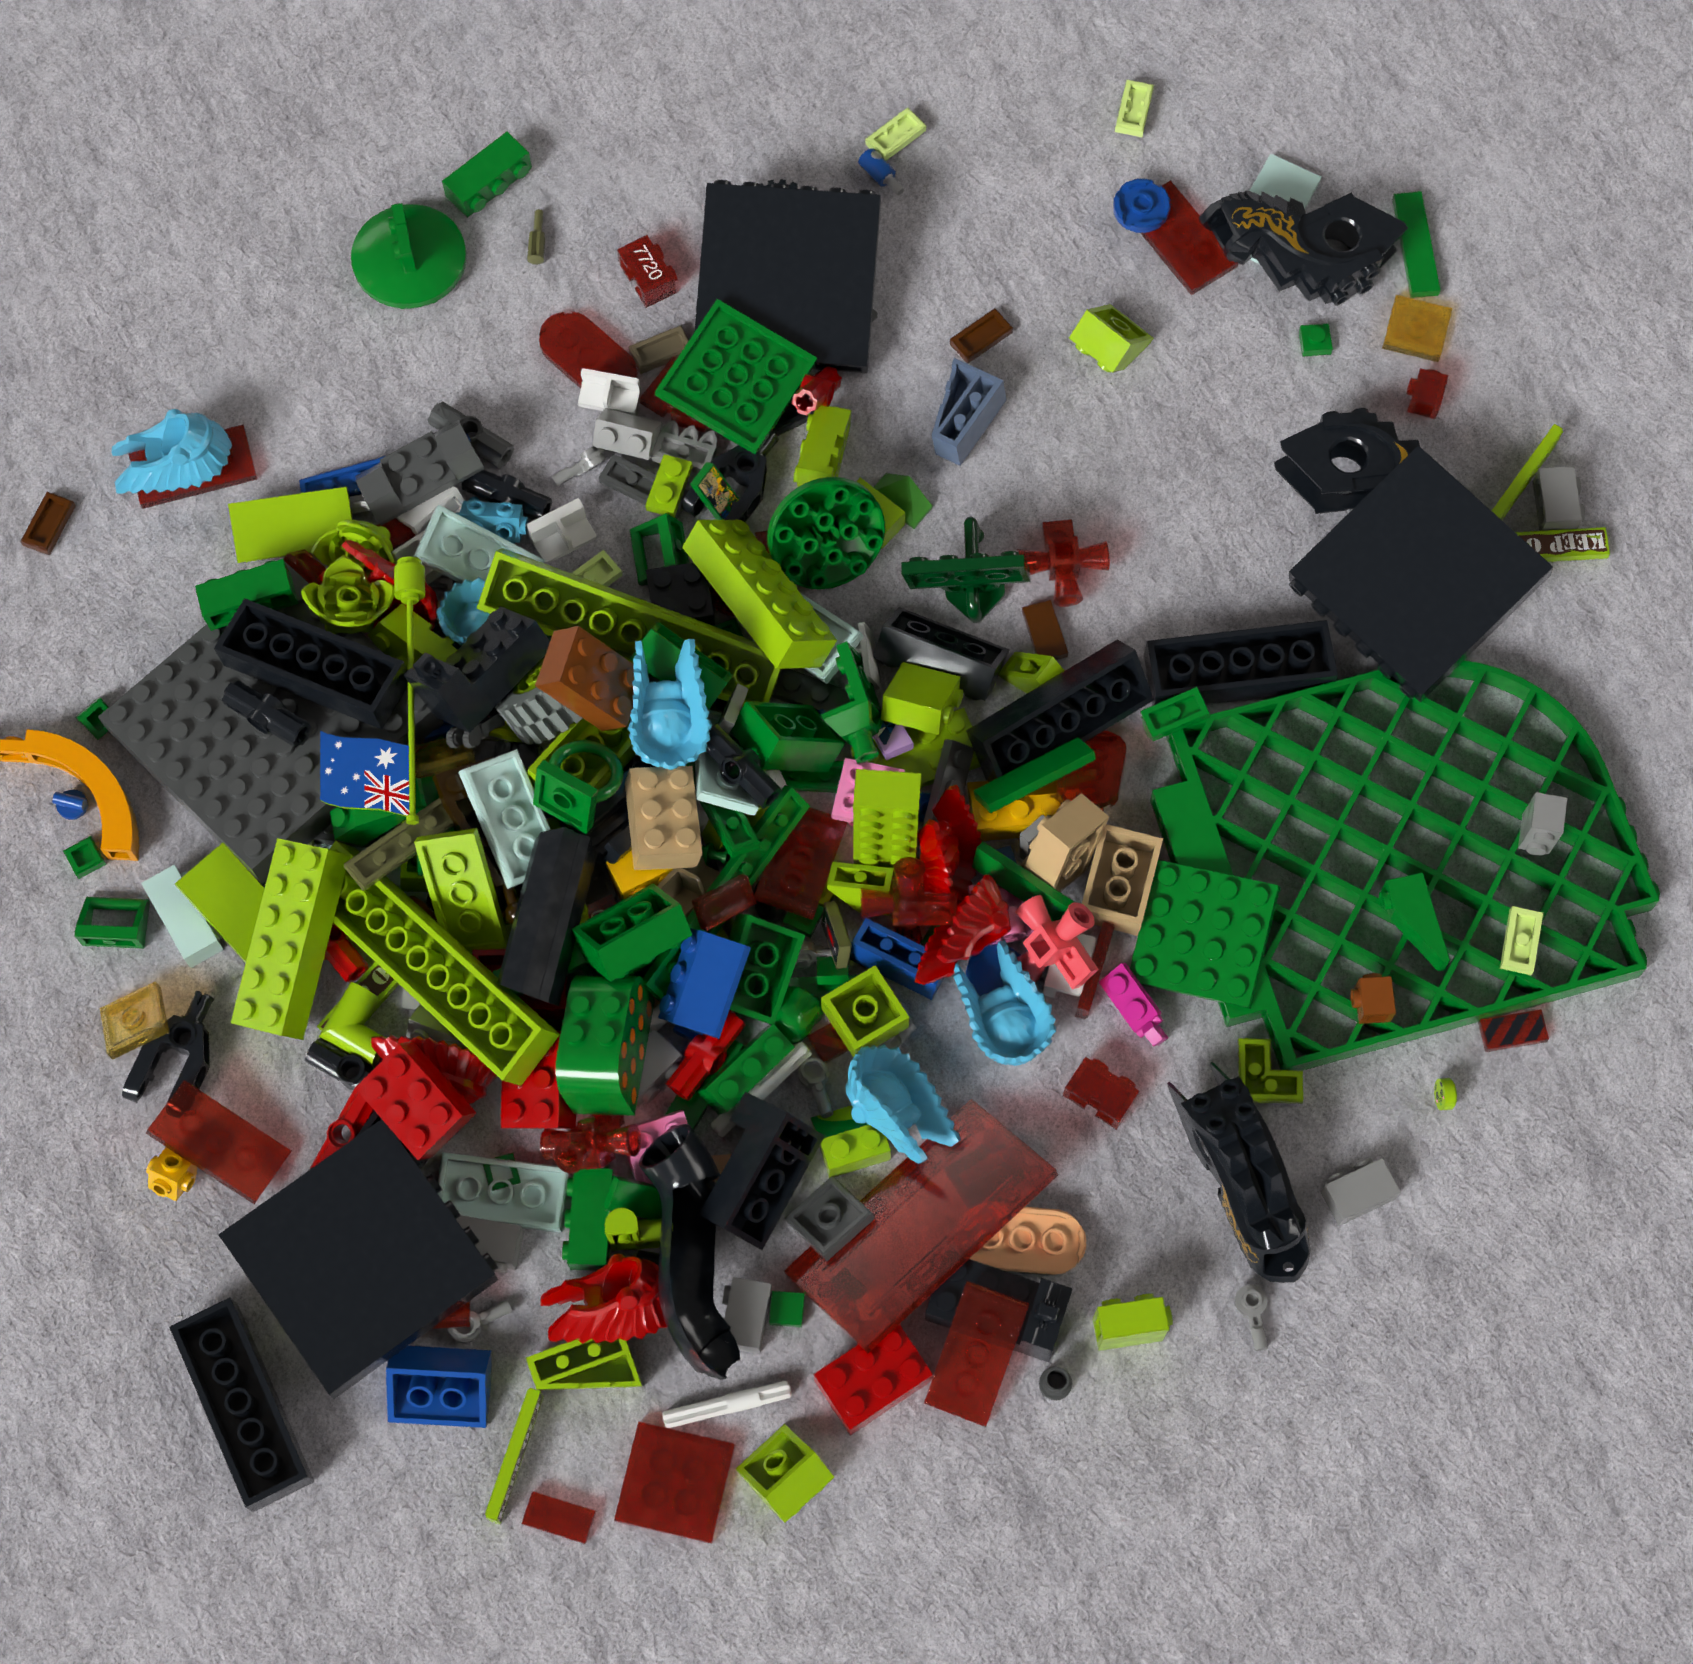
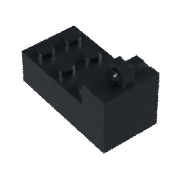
M500 606L488 616L486 622L477 631L468 636L466 642L455 653L451 654L446 659V662L438 660L428 653H424L413 664V667L404 674V677L436 718L470 733L545 656L550 640L535 620Z
M745 1092L739 1106L730 1118V1121L742 1127L745 1131L699 1215L763 1250L825 1136L790 1113Z
M946 1251L925 1312V1320L1049 1362L1073 1288L1041 1278L1039 1283Z

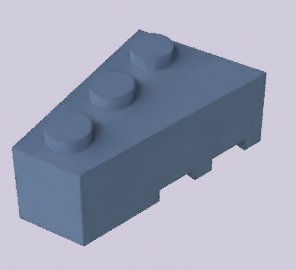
M954 358L951 375L945 387L946 392L943 403L940 404L931 436L935 454L961 466L1007 398L1003 380Z

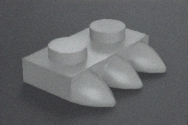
M676 421L668 422L659 433L651 454V460L661 463L664 454L688 460L693 465L691 472L698 474L705 463H710L717 453V437L714 431L711 430L705 433L697 441L698 433L694 425L686 428L678 436L679 429Z

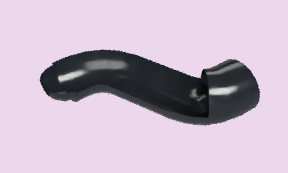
M683 1124L668 1130L658 1137L645 1150L639 1161L640 1168L658 1190L662 1203L658 1275L659 1300L666 1326L684 1358L696 1372L705 1373L707 1376L723 1380L728 1378L726 1377V1372L729 1367L740 1360V1351L736 1339L730 1331L731 1327L720 1315L713 1300L716 1224L699 1215L711 1193L709 1182L720 1177V1172L700 1137L690 1125Z

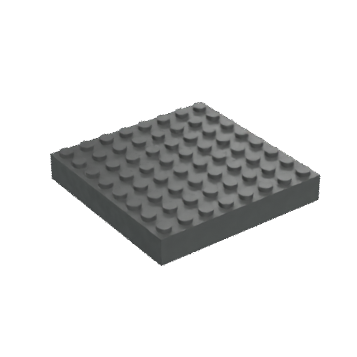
M285 562L292 576L298 604L276 611L325 630L324 624L320 621L318 615L308 607L301 595V590L309 583ZM206 624L99 715L98 718L108 732L220 844L223 842L261 884H264L267 881L277 838L308 845L332 823L330 811L335 809L336 806L328 805L320 800V731L339 737L382 739L409 746L408 686L383 729H379L224 666L214 647L227 626L211 631ZM362 632L336 634L382 652ZM239 680L262 695L265 693L273 695L286 706L287 710L310 723L312 729L310 730L308 740L303 745L295 748L272 733L267 735L260 732L248 722L246 717L224 705L222 698L225 688L231 682ZM414 690L416 749L425 741L424 738L433 730L439 729L444 722L434 716Z

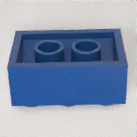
M690 928L692 936L683 940L681 944V952L677 964L673 967L670 974L671 981L667 993L660 1002L658 1018L719 1039L751 947Z
M408 1345L387 1362L388 1422L486 1428L492 1381L491 1350Z

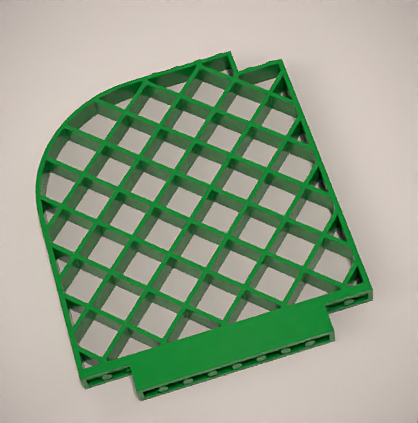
M1464 660L1448 676V678L1474 681L1456 713L1428 698H1425L1421 703L1415 697L1413 699L1408 698L1400 690V685L1395 683L1398 681L1394 677L1389 679L1379 670L1213 713L1210 714V718L1166 736L1181 782L1152 790L1150 803L1170 862L1233 875L1220 837L1222 836L1257 854L1245 878L1253 879L1264 858L1306 880L1290 910L1276 904L1273 920L1282 926L1266 956L1263 957L1251 1008L1248 1009L1229 1003L1218 1002L1226 1028L1263 1018L1280 1070L1304 1071L1636 979L1642 975L1647 969V957L1644 950L1638 947L1635 939V926L1632 920L1627 919V917L1653 910L1660 898L1658 885L1650 878L1648 860L1644 853H1640L1636 843V830L1633 825H1629L1625 815V802L1622 797H1618L1599 750L1577 719L1544 690L1524 678L1503 669ZM1479 683L1499 688L1524 701L1506 737L1463 716ZM1371 690L1400 705L1386 732L1344 712L1353 693ZM1343 696L1337 708L1324 702ZM1529 705H1532L1547 716L1567 736L1554 761L1512 741ZM1298 708L1328 723L1314 751L1272 731L1282 712ZM1406 708L1448 729L1434 757L1392 736ZM1271 716L1265 727L1252 721ZM1227 727L1256 742L1241 771L1201 751L1211 731ZM1335 727L1377 748L1362 776L1320 755ZM1454 732L1497 753L1483 781L1439 760ZM1199 735L1194 745L1189 747L1186 738ZM1571 743H1573L1585 761L1594 781L1560 765ZM1263 746L1304 766L1290 795L1248 775ZM1383 751L1425 772L1411 801L1368 780ZM1502 757L1545 777L1538 793L1546 794L1553 781L1594 802L1581 830L1564 823V832L1559 840L1572 847L1558 875L1515 854L1519 845L1520 828L1509 850L1465 829L1480 800L1522 820V814L1528 804L1489 785ZM1197 768L1232 785L1231 790L1215 816H1213ZM1311 770L1353 791L1338 820L1296 799ZM1430 776L1474 797L1460 825L1416 804ZM1239 790L1281 810L1265 840L1224 819ZM1359 795L1402 816L1387 845L1344 824ZM1602 804L1621 850L1587 834ZM1287 814L1330 835L1314 865L1272 844ZM1408 819L1451 841L1436 870L1393 849ZM1335 839L1379 860L1364 890L1320 868ZM1457 844L1500 866L1486 895L1442 874ZM1579 850L1621 871L1607 900L1565 879ZM1384 864L1406 875L1423 872L1430 895L1433 889H1436L1477 910L1462 941L1441 931L1447 952L1454 957L1438 987L1394 965L1407 941L1404 934L1400 938L1389 961L1345 939L1361 908L1393 924L1389 919L1387 910L1382 909L1379 898L1369 894ZM1506 870L1549 890L1539 911L1543 913L1542 922L1556 895L1599 916L1585 945L1541 924L1539 942L1577 961L1566 984L1551 987L1527 974L1500 969V960L1469 945L1484 914L1507 926L1510 908L1492 899ZM1629 874H1631L1641 900L1618 906L1615 903ZM1312 883L1355 905L1339 936L1296 914ZM1607 920L1613 926L1627 962V967L1592 950ZM1288 928L1331 950L1315 982L1272 960ZM1336 954L1374 973H1380L1382 977L1391 976L1393 983L1430 1001L1420 1023L1407 1028H1402L1393 1022L1359 1024L1357 1008L1352 1007L1351 1001L1321 985ZM1460 959L1504 981L1493 1004L1478 1008L1445 991ZM1584 965L1600 973L1577 980ZM1268 976L1307 996L1290 1029H1286ZM1511 985L1527 993L1523 996L1504 1000ZM1313 999L1357 1022L1345 1045L1328 1049L1296 1032ZM1437 1005L1454 1014L1429 1021ZM1363 1025L1381 1034L1354 1042ZM1293 1048L1306 1054V1056L1296 1058Z

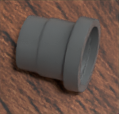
M1050 1367L1041 1374L1039 1388L1046 1398L1054 1401L1062 1400L1071 1391L1072 1379L1065 1369ZM1051 1374L1061 1375L1065 1380V1386L1061 1389L1050 1387L1047 1381L1048 1376Z

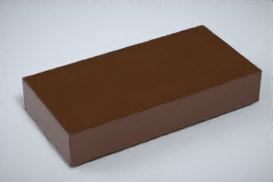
M994 308L950 339V345L969 364L1011 335L1013 327Z
M46 492L20 541L21 544L50 556L76 507L74 501Z
M1051 600L1022 607V615L1035 654L1053 656L1056 660L1068 657V650Z

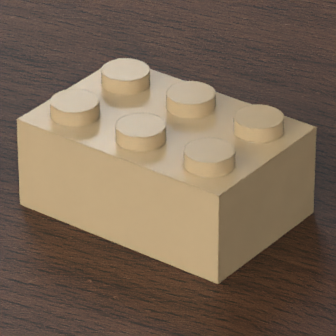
M679 766L673 770L664 769L663 767L630 768L625 781L634 870L696 868L702 855V845L692 766Z
M1082 793L1072 801L1067 799L1061 804L1055 815L1052 817L1050 815L1045 816L1038 824V835L1030 843L1029 849H1031V852L1024 859L1021 867L1059 892L1063 891L1086 871L1109 816Z
M1106 824L1096 846L1082 904L1094 916V925L1138 936L1163 838Z

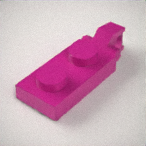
M1121 963L1098 982L1131 1029L1140 1038L1146 1036L1153 1046H1159L1169 1038L1159 1025L1163 1021L1160 1016L1162 1012L1126 963Z

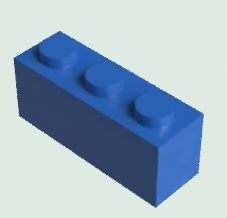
M865 918L851 943L850 960L868 969L876 965L882 976L932 1000L944 977L925 985L915 983L918 963L922 961L920 959L926 952L925 947Z

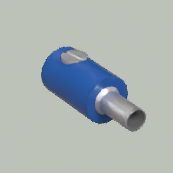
M870 148L860 156L858 164L881 187L888 185L897 196L904 192L903 186L894 178L896 171L882 158L879 152Z

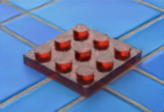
M638 1421L614 1521L712 1544L735 1443Z

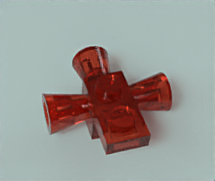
M1072 519L1042 522L1045 552L1017 549L1016 552H1019V555L1024 554L1030 568V575L1048 571L1049 581L1055 580L1053 603L1056 606L1069 607L1077 605L1083 601V596L1076 578H1079L1080 568L1109 571L1108 543L1104 541L1079 549L1078 537L1074 536Z
M906 857L898 860L894 865L896 877H892L891 893L861 888V919L892 913L893 931L920 944L922 941L920 925H953L952 916L957 912L956 893H925L923 877L926 870L925 864L917 858Z
M592 1114L588 1118L577 1121V1125L568 1132L544 1129L540 1138V1149L543 1157L546 1160L555 1159L557 1166L562 1171L576 1173L580 1169L603 1168L616 1158L615 1153L633 1157L637 1156L641 1148V1134L635 1124L621 1127L625 1124L624 1115Z

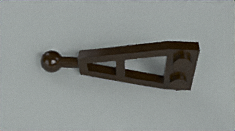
M494 757L444 771L432 777L442 805L458 831L471 829L456 804L457 802L469 799L458 772ZM486 837L480 839L483 850L490 848ZM484 851L494 889L501 887L508 905L505 909V918L512 925L519 902L515 887L507 889L502 875L499 876Z

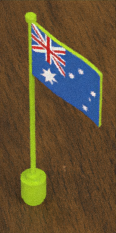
M412 556L399 558L397 565L394 567V596L396 599L401 600L403 604H407L408 670L414 664L413 604H417L419 600L425 597V567L422 565L421 559ZM409 682V746L382 739L339 737L320 731V800L322 802L344 809L381 810L406 816V823L409 825L419 824V816L416 815L414 688Z

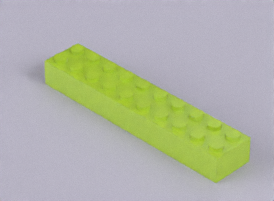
M504 548L495 552L476 608L491 614L501 606L535 620L542 631L549 636H552L556 630L580 626L632 664L633 661L630 660V657L636 650L635 641H642L648 631L657 622H660L684 640L695 639L696 649L733 674V677L718 696L719 699L728 701L737 684L749 689L742 707L746 701L770 703L782 670L774 667L755 641Z
M335 841L330 847V850L349 855V860L360 853L356 848L339 841ZM346 871L333 923L502 1081L521 1086L560 1034L510 988L498 984V978L387 876L363 891Z

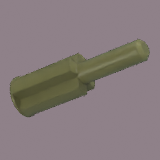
M541 209L535 210L533 231L529 232L527 261L535 265L544 262L545 233L542 232L543 211Z

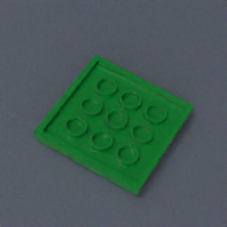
M717 299L655 390V396L751 453L757 454L792 401L794 393L800 389L805 374H809L817 363V357Z
M1158 860L1130 965L1131 971L1141 985L1250 1009L1280 886Z

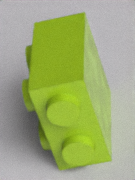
M902 662L883 694L881 720L895 725L922 730L925 733L939 735L944 725L950 724L954 707L959 708L961 704L963 690L959 689L960 676Z
M1152 1293L1135 1296L1134 1301L1122 1303L1120 1298L1102 1301V1306L1097 1307L1092 1318L1098 1351L1163 1341L1170 1330L1169 1326L1173 1325L1170 1305L1164 1306L1163 1297L1154 1298Z

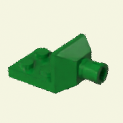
M846 641L836 646L839 657L835 659L841 674H846L849 683L845 685V689L851 702L825 712L821 716L844 741L852 746L855 760L858 763H864L875 759L879 755L873 736L879 733L884 720H881L882 709L872 683H869L864 672L863 659Z

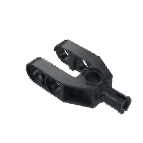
M774 432L770 433L757 454L751 453L738 445L711 460L710 463L717 467L725 479L731 477L739 485L748 487L738 502L734 501L732 503V510L724 520L738 519L746 523L762 502L767 475V460L765 457L779 441ZM743 466L752 467V469L745 471L741 470L740 468ZM691 487L682 501L681 509L695 517L706 505Z
M195 991L185 1016L173 1015L145 1039L123 1086V1098L138 1103L149 1081L153 1082L154 1080L153 1072L162 1053H166L168 1049H174L182 1055H187L188 1058L167 1101L165 1113L179 1120L185 1119L210 1068L209 1032L202 1023L214 998L205 993L202 995L200 991ZM185 1032H191L190 1040L184 1044H179V1037Z

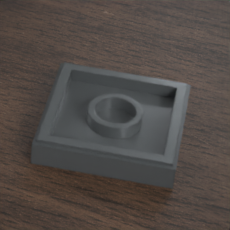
M834 1176L830 1177L785 1217L787 1223L826 1261L875 1219L873 1213Z

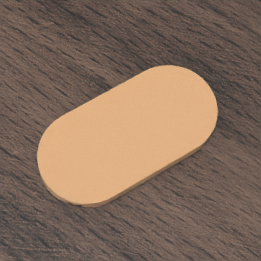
M984 1204L973 1208L963 1216L956 1234L957 1245L963 1257L1008 1272L1046 1275L1063 1274L1080 1262L1086 1250V1235L1081 1224L1071 1214L1059 1209Z

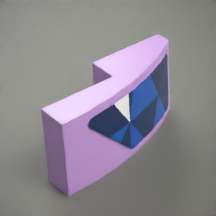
M883 721L879 733L873 736L886 761L914 749L913 741L903 725L900 726Z

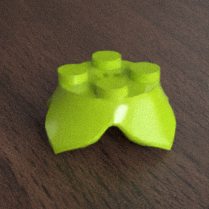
M340 521L336 529L326 532L317 540L311 551L320 562L327 566L344 555L359 564L367 577L372 570L341 546L346 540L359 543L365 549H371L382 558L395 564L392 555L393 547L389 540L390 532L383 526H376L367 521Z
M344 555L328 566L324 572L322 584L310 583L301 590L303 600L318 615L320 621L324 624L325 630L334 634L370 632L374 628V622L389 608L395 597L394 585L383 580L370 583L362 567Z

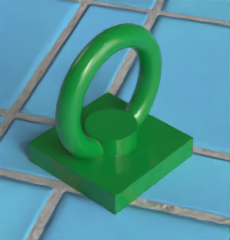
M590 740L572 741L561 746L553 753L549 762L543 760L537 767L533 805L587 834L593 827L596 803L613 796L622 783L623 767L619 757L607 746ZM582 752L592 753L600 756L607 762L611 770L610 780L602 788L596 789L560 769L561 764L570 755Z

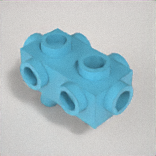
M471 497L468 501H463L461 511L456 512V514L513 544L520 543L522 535H527L526 524L528 523V517H523V505L482 502L478 497Z

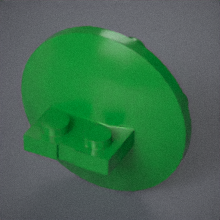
M416 204L391 205V208L385 209L370 218L357 233L351 250L353 272L364 292L381 304L399 309L419 308L436 303L442 299L460 281L467 259L463 236L453 220L434 208Z
M842 477L815 479L797 487L776 508L770 520L767 533L769 554L771 559L781 566V570L794 584L816 590L835 588L864 574L874 562L883 545L885 518L876 498L858 482Z

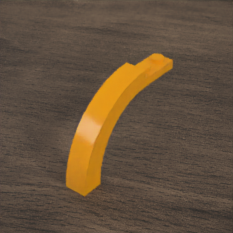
M26 729L25 741L14 736L0 739L1 762L35 763L52 766L71 774L84 783L94 795L102 821L101 851L110 860H139V830L131 802L115 776L96 755L70 739L45 731Z

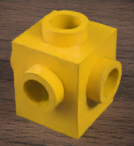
M169 1142L159 1157L154 1156L147 1166L146 1173L149 1174L148 1188L161 1197H168L177 1201L184 1191L189 1192L195 1183L198 1155Z

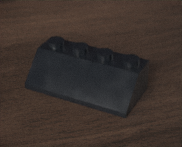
M898 607L883 624L873 657L880 660L883 665L891 668H899L902 662L960 676L959 689L963 690L964 695L972 700L985 701L994 688L1008 656L1009 649Z

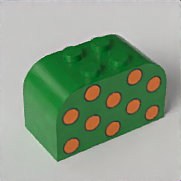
M577 975L571 982L556 1056V1080L559 1092L573 1114L635 1116L655 1003L652 994L647 990L644 980L640 976H625L610 982L604 976Z

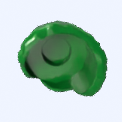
M788 986L781 1009L776 1017L775 1026L792 1044L802 1042L809 1035L812 1028L822 1019L824 1012L821 1009L820 1000L805 989Z

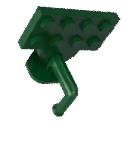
M971 516L967 517L964 521L965 558L958 559L956 555L940 556V560L912 557L909 559V562H901V574L910 589L941 588L945 590L947 600L973 623L981 622L1005 596V584L1031 582L1030 568L1024 554L1019 555V552L1005 551L1001 553V556L989 557L986 553H979V543L984 539V532L980 529L977 520Z

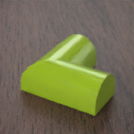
M351 982L319 1037L350 1055L360 1057L364 1063L375 1068L381 1057L372 1048L371 1038L383 1035L364 1026L380 998L364 987Z
M1239 1038L1238 1076L1248 1088L1253 1102L1303 1104V1071L1271 1070V1039Z
M627 1208L614 1209L608 1214L605 1221V1234L611 1250L660 1248L662 1218L637 1220L636 1215Z

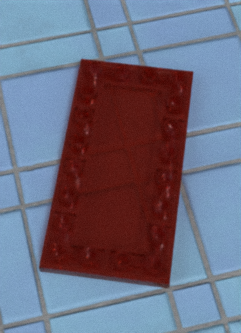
M972 1098L949 1118L955 1123L953 1129L958 1132L961 1138L958 1143L950 1147L930 1139L925 1140L919 1146L924 1150L928 1158L925 1162L918 1164L907 1157L860 1200L875 1217L871 1223L828 1261L810 1246L784 1270L786 1276L867 1353L877 1346L1058 1176L1057 1170Z

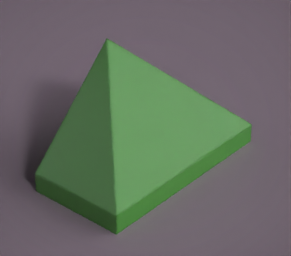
M885 473L874 486L876 490L905 511V523L913 529L918 526L932 509L931 503L910 476Z

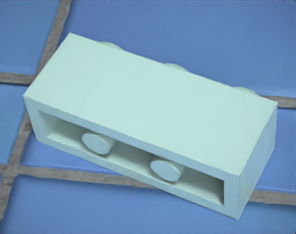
M172 865L141 884L183 959L192 968L224 950L219 942L222 937L174 885L187 872L185 871L180 874L176 866Z

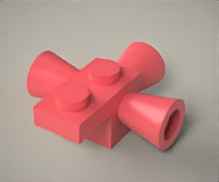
M1041 895L1028 899L1016 909L1015 913L1034 931L1023 942L1028 951L1017 957L1018 961L1022 963V970L1029 972L1031 980L1037 982L1047 966L1056 964L1073 990L1080 988L1099 970L1077 938L1078 935L1092 928L1095 924L1094 916L1086 906L1073 902L1069 905L1062 918L1056 921L1051 920Z

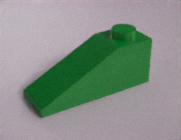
M416 777L417 813L426 807L421 779ZM336 807L330 811L335 840L364 846L406 820V816L381 810Z
M1423 872L1386 880L1381 892H1379V901L1382 909L1387 910L1389 919L1437 971L1444 970L1450 959Z

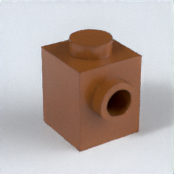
M1380 973L1365 974L1362 978H1359L1354 989H1351V1004L1353 1008H1357L1359 1024L1392 1021L1396 1014L1391 976L1382 977Z

